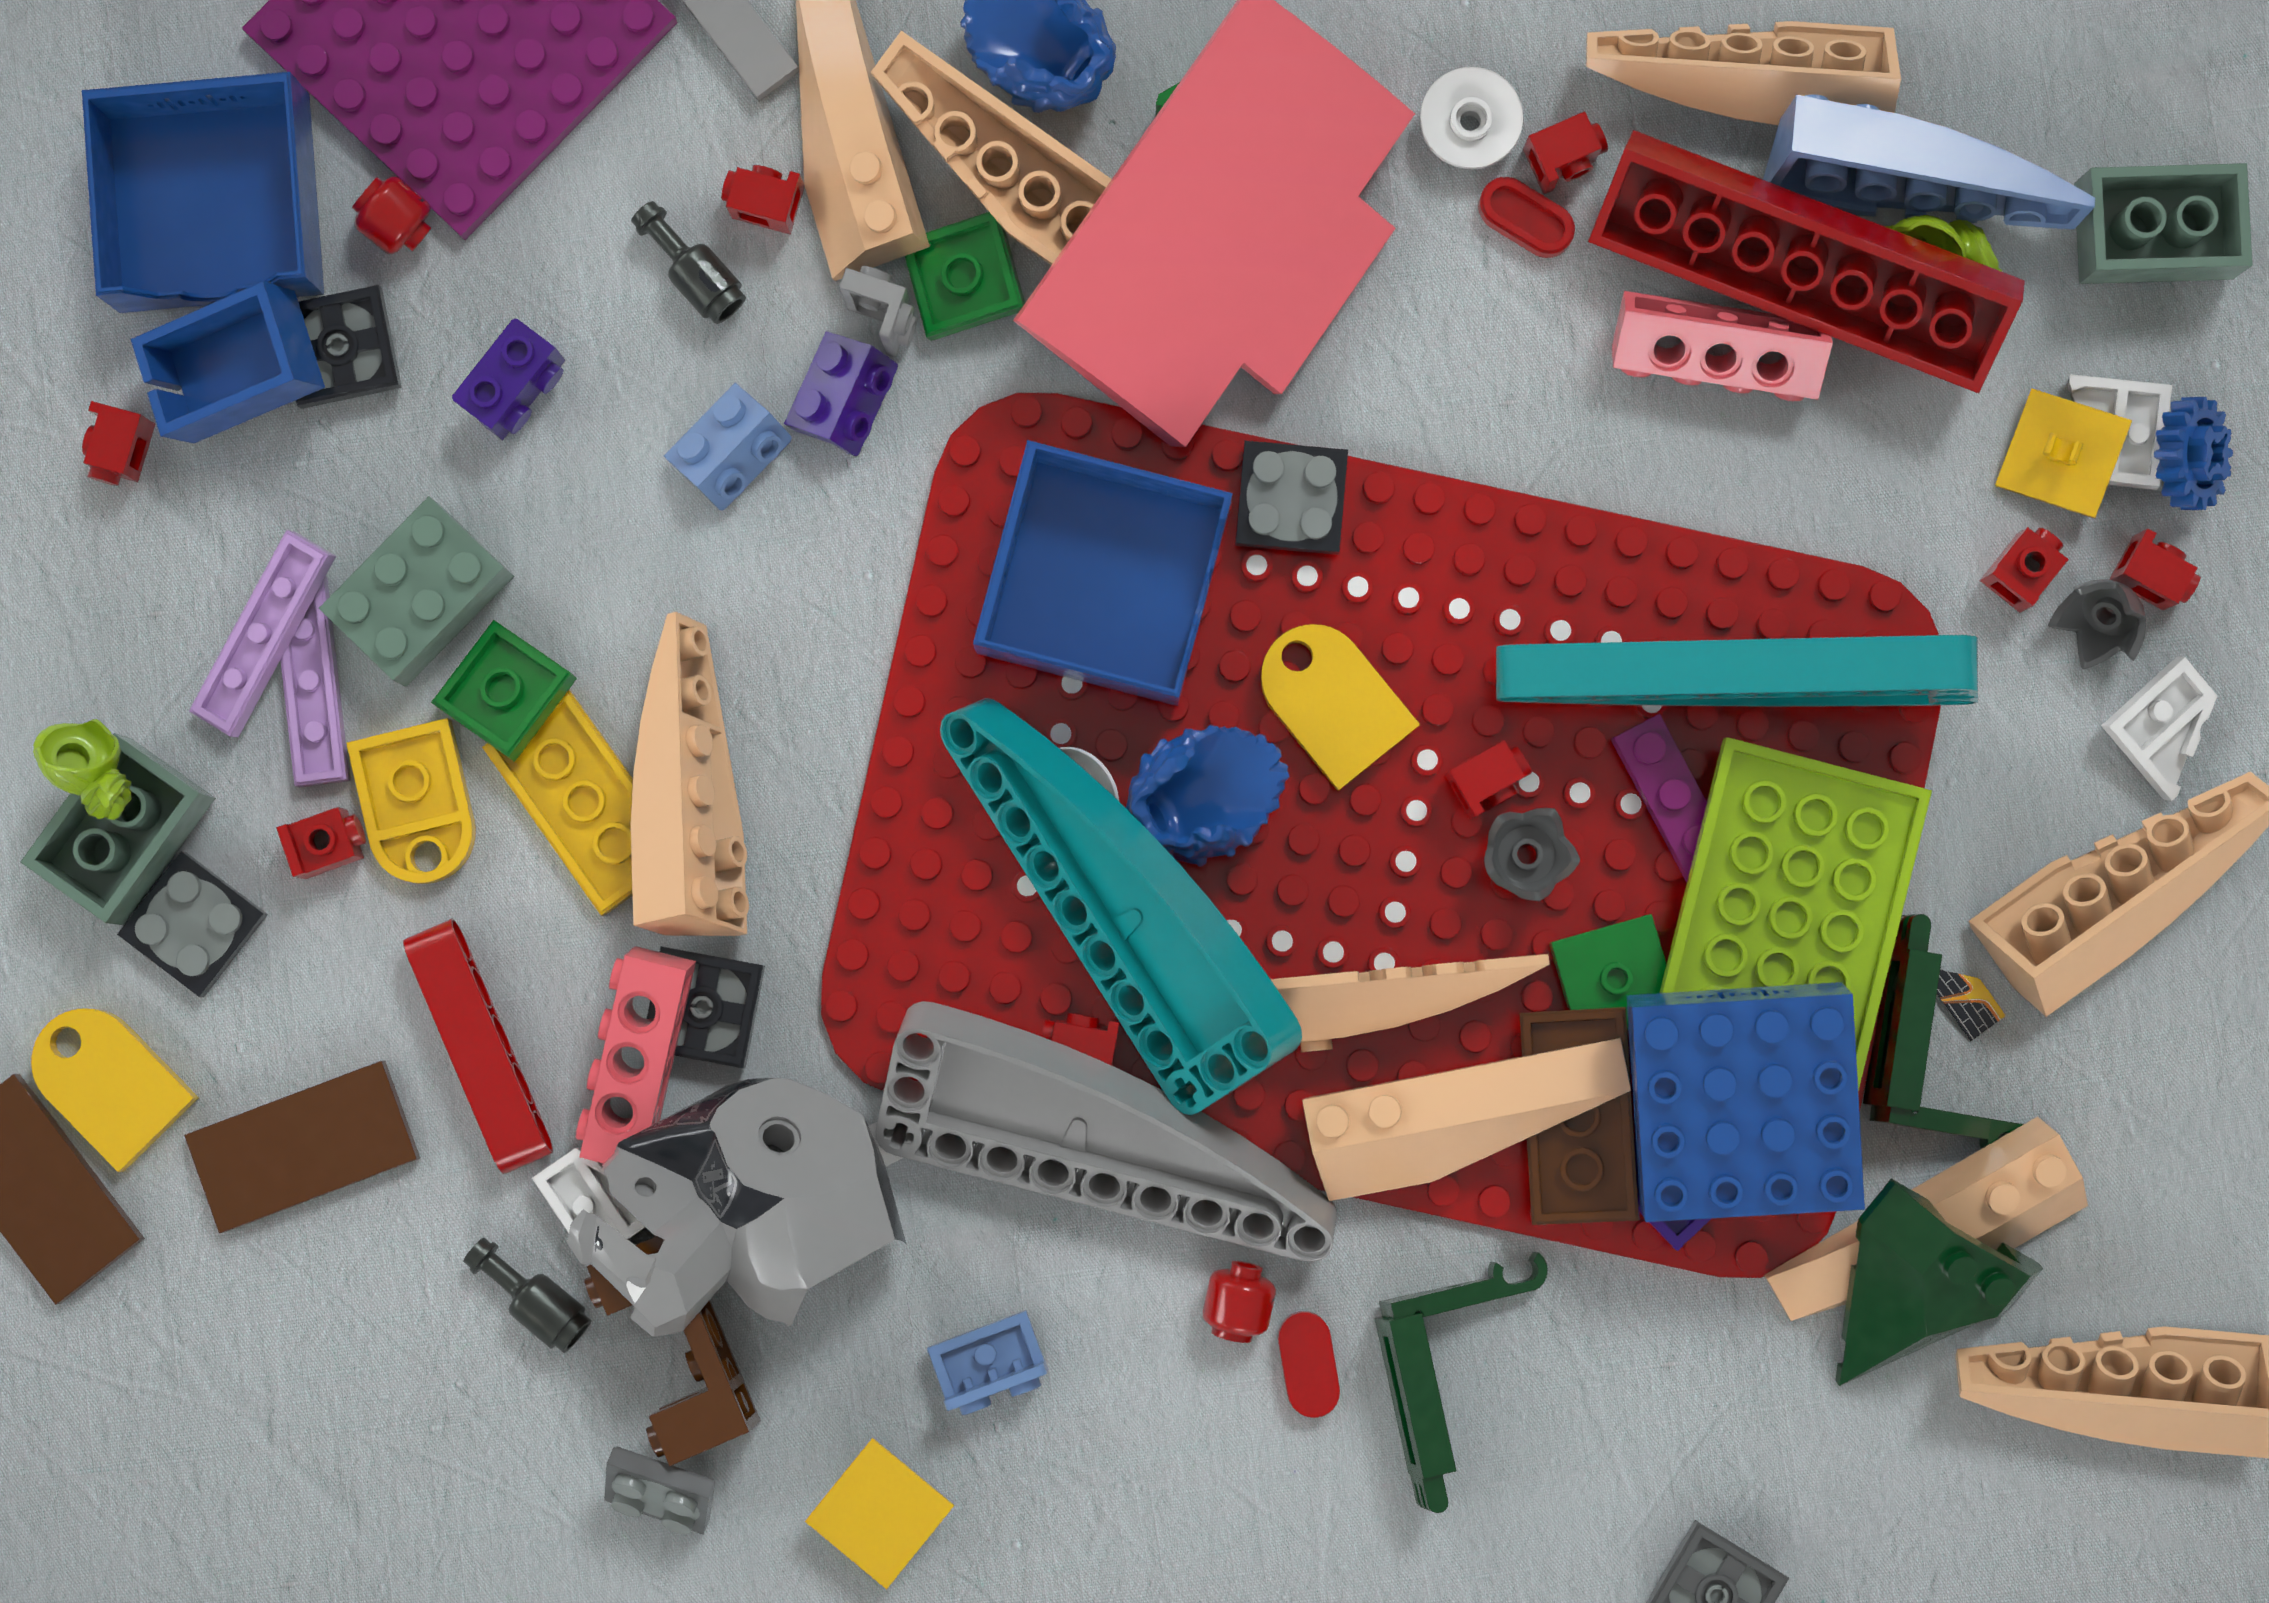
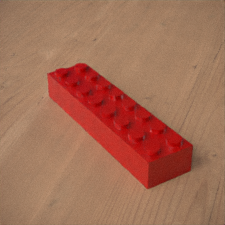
M1633 130L1623 151L1588 240L1589 243L1978 394L2023 302L2025 280Z

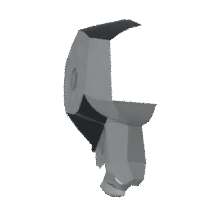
M784 1078L747 1079L727 1085L620 1141L617 1144L615 1153L601 1166L608 1179L609 1193L652 1234L664 1239L658 1253L645 1254L597 1215L588 1213L584 1209L570 1224L567 1244L582 1265H593L635 1306L631 1319L653 1337L683 1332L726 1280L749 1308L766 1319L783 1322L791 1326L809 1288L893 1240H900L906 1244L883 1157L864 1116L826 1093Z

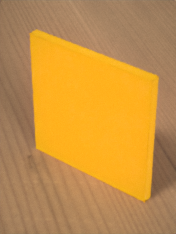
M2031 388L1995 486L2095 519L2132 420Z
M872 1437L805 1522L887 1590L951 1511L954 1504Z

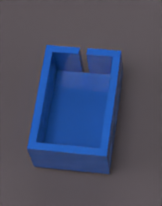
M262 281L131 339L144 383L176 391L182 389L183 395L159 389L147 392L161 437L194 444L325 388L295 291Z

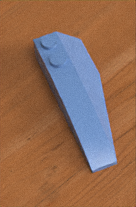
M1816 94L1796 95L1780 118L1763 177L1765 181L1860 216H1876V210L1879 207L1905 209L1904 218L1926 215V212L1932 211L1955 212L1956 220L1961 219L1977 223L1994 215L2004 216L2003 221L2006 225L2074 230L2095 207V197L2048 170L2000 147L1944 126L1898 113L1882 111L1874 105L1844 104L1830 101L1825 96Z

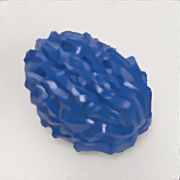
M965 0L963 10L965 16L960 21V26L965 29L964 39L967 44L966 48L972 55V61L976 64L977 69L986 74L992 86H998L1012 96L1011 103L1013 105L1032 108L1033 112L1036 113L1049 109L1063 112L1096 100L1102 89V81L1106 80L1113 73L1116 59V44L1107 31L1103 11L1099 8L1092 9L1086 0Z
M1210 725L1205 730L1185 729L1182 735L1169 742L1166 739H1161L1151 754L1145 753L1142 755L1139 773L1132 777L1126 809L1160 842L1176 861L1197 864L1199 867H1202L1207 863V858L1221 855L1233 857L1235 848L1240 845L1246 847L1252 843L1253 838L1258 835L1261 825L1268 824L1269 814L1280 807L1279 798L1285 789V781L1290 777L1288 766L1279 760L1282 757L1281 750L1273 743H1268L1266 736L1263 734L1255 736L1250 731L1241 730L1238 727L1227 729L1225 726L1219 728L1215 725Z

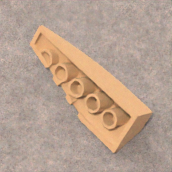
M900 31L871 71V75L1008 235L1052 265L1112 179L903 31Z
M2248 772L2189 799L2188 808L2172 815L2163 816L2160 812L2141 821L2143 828L2117 840L2112 834L2094 842L2095 850L2078 858L2070 860L2066 855L2052 861L1969 920L1970 927L2012 987L2047 1017L2127 960L2168 927L2210 889L2269 827V785L2252 772Z
M1621 1038L1312 1096L1302 1101L1312 1152L1328 1200L1333 1201L1436 1181L1631 1091Z

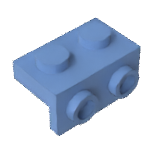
M734 383L676 442L664 457L720 511H723L791 442L792 437L768 410L737 383Z
M1027 1310L927 1347L945 1397L944 1404L947 1411L959 1407L962 1415H967L990 1406L992 1403L989 1396L1008 1388L1012 1397L1034 1390L1041 1386L1039 1377L1048 1372L1046 1361Z

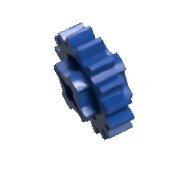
M2181 397L2180 401L2171 402V412H2163L2162 414L2165 427L2156 431V441L2160 449L2154 451V458L2159 460L2156 468V479H2161L2164 482L2161 493L2163 496H2171V507H2180L2181 510H2206L2207 506L2217 505L2216 495H2224L2226 491L2222 480L2231 476V466L2228 458L2233 456V450L2228 448L2232 433L2231 429H2227L2223 425L2226 414L2224 411L2217 412L2216 400H2207V397Z

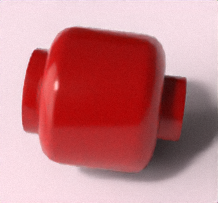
M376 177L352 206V209L357 213L354 220L356 229L387 254L398 252L404 245L413 252L432 229L424 222L430 213V204L398 177H390L385 181Z
M1232 1261L1230 1269H1220L1211 1274L1203 1306V1319L1212 1326L1211 1333L1214 1336L1233 1342L1250 1343L1253 1336L1261 1335L1267 1331L1276 1289L1270 1280L1261 1276L1262 1267L1249 1262Z

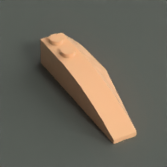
M796 0L804 185L832 279L837 281L843 278L846 268L860 272L862 266L873 268L926 249L930 245L882 86L871 75L875 63L856 0Z
M1784 21L1775 22L1774 31L1750 32L1751 28L1748 24L1728 25L1727 34L1706 35L1699 26L1679 27V30L1673 32L1670 37L1659 38L1658 33L1652 29L1587 32L1586 67L1637 90L1687 107L1735 119L1779 125L1780 118L1796 95H1822L1834 102L1850 105L1870 104L1878 107L1879 110L1895 113L1901 82L1894 28Z
M1548 954L1477 960L1467 963H1442L1414 968H1386L1362 973L1353 971L1271 979V981L1300 1024L1302 1031L1301 1052L1332 1049V1039L1344 1038L1394 1028L1448 1012L1497 992L1549 965Z
M2038 1116L1912 1189L1914 1192L1927 1198L1947 1223L1994 1250H1997L2002 1242L2012 1248H2016L2088 1206L2083 1177L2062 1138ZM1858 1221L1764 1275L1791 1321L1846 1305L1851 1265H1856L1860 1242L1855 1237Z
M2163 1326L2148 1328L2146 1335L2122 1337L2121 1332L2117 1331L2100 1333L2099 1339L2094 1341L2073 1343L2071 1337L2050 1339L2047 1346L2028 1348L2023 1342L1960 1348L1956 1351L1955 1359L1959 1396L2004 1414L2058 1430L2112 1442L2165 1450L2269 1459V1335Z

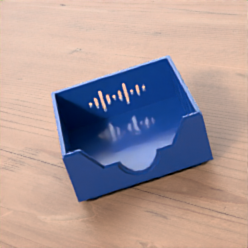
M291 72L82 90L95 291L98 298L117 312L128 313L206 306L262 281L293 290L297 297L324 295L310 94Z
M1027 440L973 641L976 653L1178 706L1233 493Z
M1842 982L1626 995L1639 1206L1645 1222L1865 1210L1853 994Z

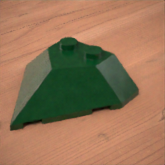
M1891 1178L1858 1218L1855 1237L1860 1244L1857 1264L1851 1265L1841 1335L1845 1341L1843 1362L1837 1363L1835 1381L1841 1386L1979 1322L1998 1317L2015 1304L2043 1270V1267L2035 1260L2003 1242L1997 1250H1994L1945 1221L1927 1198Z

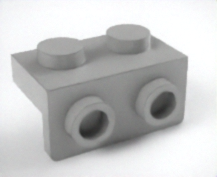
M862 266L860 272L846 268L839 288L847 309L882 321L879 335L887 355L897 357L901 345L906 347L910 345L918 320L917 317L913 316L914 306L910 303L906 287L891 283V276L876 268Z

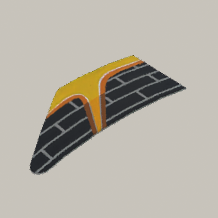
M1940 970L1937 995L1970 1042L2006 1016L1979 978Z

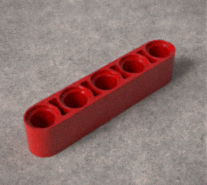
M451 918L404 939L403 946L409 963L498 1169L502 1174H507L552 1154L553 1146L466 939L456 921Z

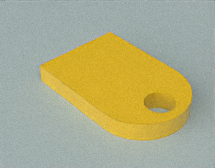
M1316 624L1293 628L1281 635L1271 645L1265 656L1261 670V687L1268 706L1337 791L1420 725L1356 645L1346 635L1334 628ZM1300 643L1310 650L1312 661L1307 669L1297 672L1288 669L1284 665L1282 651L1289 644Z
M445 718L346 742L370 848L381 867L398 879L417 884L436 883L449 878L460 870L472 853L476 838V825L452 720ZM433 842L440 848L441 861L434 870L423 872L415 863V852L423 843Z
M82 1008L64 1012L52 1019L42 1029L35 1041L31 1057V1068L38 1089L117 1172H124L199 1099L188 1085L124 1020L108 1011ZM67 1027L75 1029L81 1038L79 1051L69 1058L63 1056L58 1051L56 1045L59 1033Z

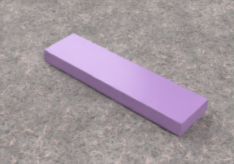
M286 530L189 712L228 736L239 737L335 560V555L300 534Z
M326 576L280 660L294 786L296 787L350 781L333 623L318 609L330 597Z

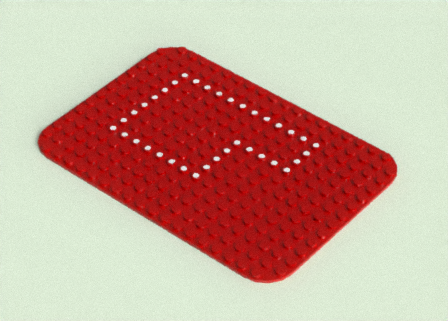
M1015 393L979 407L950 435L934 471L822 972L821 1017L835 1053L863 1083L881 1091H884L894 1042L908 1008L918 1002H934L1025 1030L1041 1037L1045 1019L1066 1022L1068 1013L1099 1018L1097 1028L1102 1029L1108 1028L1110 1019L1119 1021L946 749L940 733L941 721L945 715L984 698L994 699L1032 726L1058 748L1074 747L1082 749L1100 760L1114 779L1119 802L1125 808L1132 777L1139 773L1142 755L1145 753L1151 754L1161 739H1166L1169 742L1182 735L1185 729L1205 730L1210 725H1215L1219 728L1225 726L1227 729L1238 727L1241 730L1250 731L1255 736L1263 734L1266 736L1268 743H1273L1281 750L1282 757L1279 760L1288 766L1290 777L1285 781V789L1280 795V807L1269 814L1268 824L1261 825L1258 835L1253 838L1249 846L1244 847L1240 845L1235 848L1233 857H1228L1227 855L1207 858V863L1202 867H1199L1197 864L1177 862L1220 911L1270 979L1353 971L1362 973L1386 968H1414L1442 963H1467L1477 960L1548 954L1549 965L1497 992L1448 1012L1394 1028L1344 1038L1332 1039V1049L1301 1052V1046L1299 1045L1295 1051L1201 1111L1279 1160L1318 1190L1325 1191L1312 1152L1303 1099L1522 1057L1519 1013L1568 1010L1549 946L1550 942L1652 914L1667 964L1687 882L1611 742L1612 738L1660 714L1706 801H1708L1722 741L1726 737L1925 788L1941 705L1755 707L1504 702L1496 700L1497 646L1516 644L1939 635L1929 610L1901 582L1864 566L1352 456L1347 458L1339 555L1235 546L1245 440L1280 444L1291 443L1201 424L1186 447L1169 446L1119 406L1058 393ZM1027 440L1233 493L1178 706L976 653L973 641ZM1303 625H1324L1346 635L1420 724L1414 731L1339 791L1334 788L1274 714L1262 692L1261 670L1271 645L1285 632ZM1292 643L1282 651V661L1292 671H1303L1311 664V652L1303 644ZM1503 740L1506 741L1510 749L1517 746L1526 758L1532 774L1514 784L1519 792L1518 794L1491 808L1487 800L1481 802L1480 804L1485 812L1470 820L1445 774ZM1537 808L1555 809L1562 820L1564 836L1575 847L1579 855L1580 862L1575 870L1568 877L1558 882L1551 893L1540 901L1520 898L1511 891L1496 885L1487 874L1484 857L1488 845L1489 830L1497 816L1507 812L1525 813ZM1530 845L1520 846L1517 852L1518 859L1524 864H1532L1536 859L1535 849ZM1878 1013L1858 1091L1859 1113L1874 1044ZM1120 1023L1112 1066L1162 1090ZM916 1033L921 1037L929 1038L928 1036L922 1033ZM908 1077L909 1079H912V1080H914V1081H918V1080L915 1079V1078ZM1527 1139L1436 1181L1353 1197L1723 1278L1765 1277L1764 1275L1817 1245L1828 1234L1837 1212L1712 1218L1678 1251L1649 1222H1645L1640 1212L1639 1221L1532 1225Z

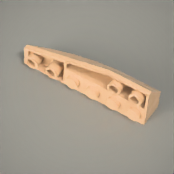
M672 612L666 616L650 673L640 720L633 772L631 807L633 926L665 936H741L747 934V913L749 911L745 884L747 850L744 844V833L707 626L678 612Z

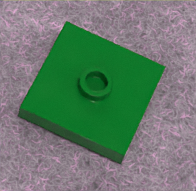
M990 212L926 232L930 247L905 256L925 335L930 341L1019 313L1025 304L1006 231Z
M493 619L431 703L515 762L577 678Z
M1652 914L1549 943L1568 1010L1627 1008L1626 995L1660 993L1667 964Z

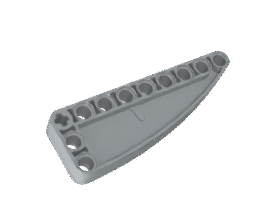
M922 1001L908 1008L894 1042L875 1130L876 1140L879 1146L886 1152L914 1161L1301 1261L1315 1262L1322 1260L1332 1250L1337 1220V1209L1334 1203L1329 1201L1326 1195L1279 1160L1200 1111L1193 1115L1183 1114L1171 1104L1163 1090L1098 1059L1025 1030L934 1002ZM916 1033H922L928 1036L929 1038L921 1037ZM908 1077L915 1078L918 1081H914L912 1079H909Z

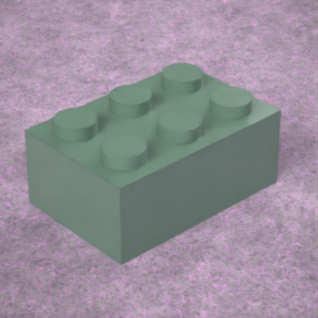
M2247 163L2092 167L2074 183V186L2095 197V207L2076 227L2079 284L2233 280L2253 266Z
M428 496L318 609L393 681L407 687L515 576L440 504Z
M114 733L113 735L118 739L121 749L116 770H119L120 774H125L126 780L131 781V800L125 806L120 817L116 820H111L107 818L97 819L90 816L85 809V805L81 804V797L70 793L20 863L103 922L125 925L216 798L135 740Z

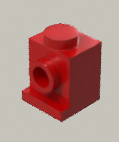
M1584 111L1529 135L1523 151L1541 191L1545 195L1554 190L1559 177L1563 176L1565 181L1568 182L1582 177L1593 170L1592 163L1596 161L1598 155L1608 151V144L1598 123L1591 125Z
M753 165L752 171L737 167L736 172L728 171L724 180L721 199L727 202L726 208L732 219L791 235L805 188L800 173L790 171L786 181L782 179V173L766 166Z
M91 401L88 411L96 415L97 418L95 425L88 427L82 443V452L85 455L83 463L90 467L87 477L113 486H119L121 478L138 483L156 424L141 414Z
M2027 527L2015 535L1979 581L2021 613L2034 606L2039 596L2069 559L2060 553L2064 545L2057 536L2044 528L2039 527L2034 532ZM2027 555L2040 564L2038 572H2032L2026 567L2025 557Z
M2147 528L2132 536L2109 580L2125 584L2139 598L2161 610H2166L2179 604V602L2186 603L2199 585L2201 576L2195 574L2198 567L2185 561L2187 555L2179 548L2165 542H2158L2157 545L2152 543L2157 533Z
M1503 740L1451 769L1445 776L1468 817L1472 820L1485 812L1480 804L1484 800H1487L1490 807L1493 808L1518 794L1519 792L1514 784L1532 774V771L1521 750L1517 746L1510 749L1506 741Z
M336 807L300 821L276 827L293 877L308 879L364 859L360 845L366 843L364 830L358 817L355 814L349 816L347 809ZM325 830L330 838L329 844L326 848L318 850L314 837L318 832Z
M1068 1013L1066 1022L1045 1019L1042 1037L1112 1066L1120 1022L1110 1019L1108 1028L1102 1029L1097 1028L1099 1021L1097 1017Z

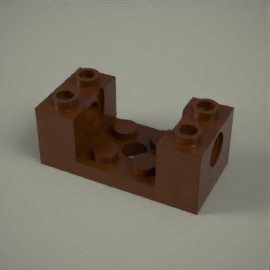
M656 1236L635 1246L647 1255L659 1252L664 1239ZM593 1265L587 1266L590 1277L584 1279V1282L595 1308L603 1306L606 1315L609 1316L632 1306ZM711 1300L706 1303L683 1330L691 1347L690 1351L685 1352L689 1369L695 1381L704 1380L707 1387L663 1405L659 1408V1411L649 1416L652 1426L647 1427L646 1432L650 1445L658 1458L665 1455L669 1467L744 1435L761 1421Z

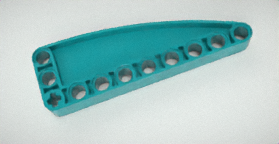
M1971 635L1502 645L1496 647V700L1504 702L1755 707L1978 703V637Z
M984 698L945 715L941 721L940 733L946 749L1167 1098L1178 1111L1188 1115L1199 1113L1298 1048L1302 1039V1031L1297 1018L1242 939L1183 867L1108 790L1045 736L994 699Z

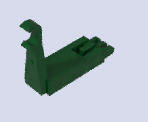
M1924 914L1902 915L1879 1005L1863 1104L1871 1105L1869 1121L1979 1138L1980 1149L1998 1140L2002 1133H2010L2024 1124L1920 1107L1942 954L1928 952L1931 932V920L1928 916Z
M1532 1252L1528 1259L1532 1265V1274L1526 1280L1507 1283L1503 1278L1504 1267L1496 1262H1490L1488 1278L1379 1301L1382 1316L1374 1319L1406 1466L1411 1477L1416 1503L1421 1508L1434 1513H1442L1447 1509L1449 1502L1443 1474L1457 1471L1423 1317L1540 1288L1547 1278L1548 1268L1544 1257L1539 1252Z

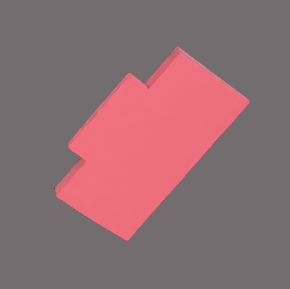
M1237 0L1013 321L1169 446L1186 447L1240 367L1273 394H1282L1392 235L1396 228L1362 200L1359 195L1415 113L1339 49L1276 1Z

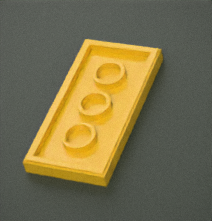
M569 689L515 762L488 743L482 746V748L599 914L605 916L633 896L631 858L633 777Z

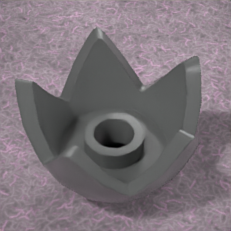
M2108 579L2090 580L2073 587L2074 591L2058 606L2048 626L2059 630L2076 632L2081 668L2088 669L2098 665L2119 651H2123L2134 661L2144 641L2146 630L2144 606L2137 594L2125 584ZM2106 607L2111 608L2115 614L2107 610Z
M1537 808L1525 813L1507 812L1497 816L1489 830L1484 862L1487 874L1496 885L1511 891L1520 898L1540 901L1551 893L1558 882L1568 877L1575 870L1580 862V858L1575 847L1564 836L1563 823L1558 812L1553 808ZM1530 845L1535 849L1536 859L1532 864H1524L1518 859L1517 852L1520 846Z

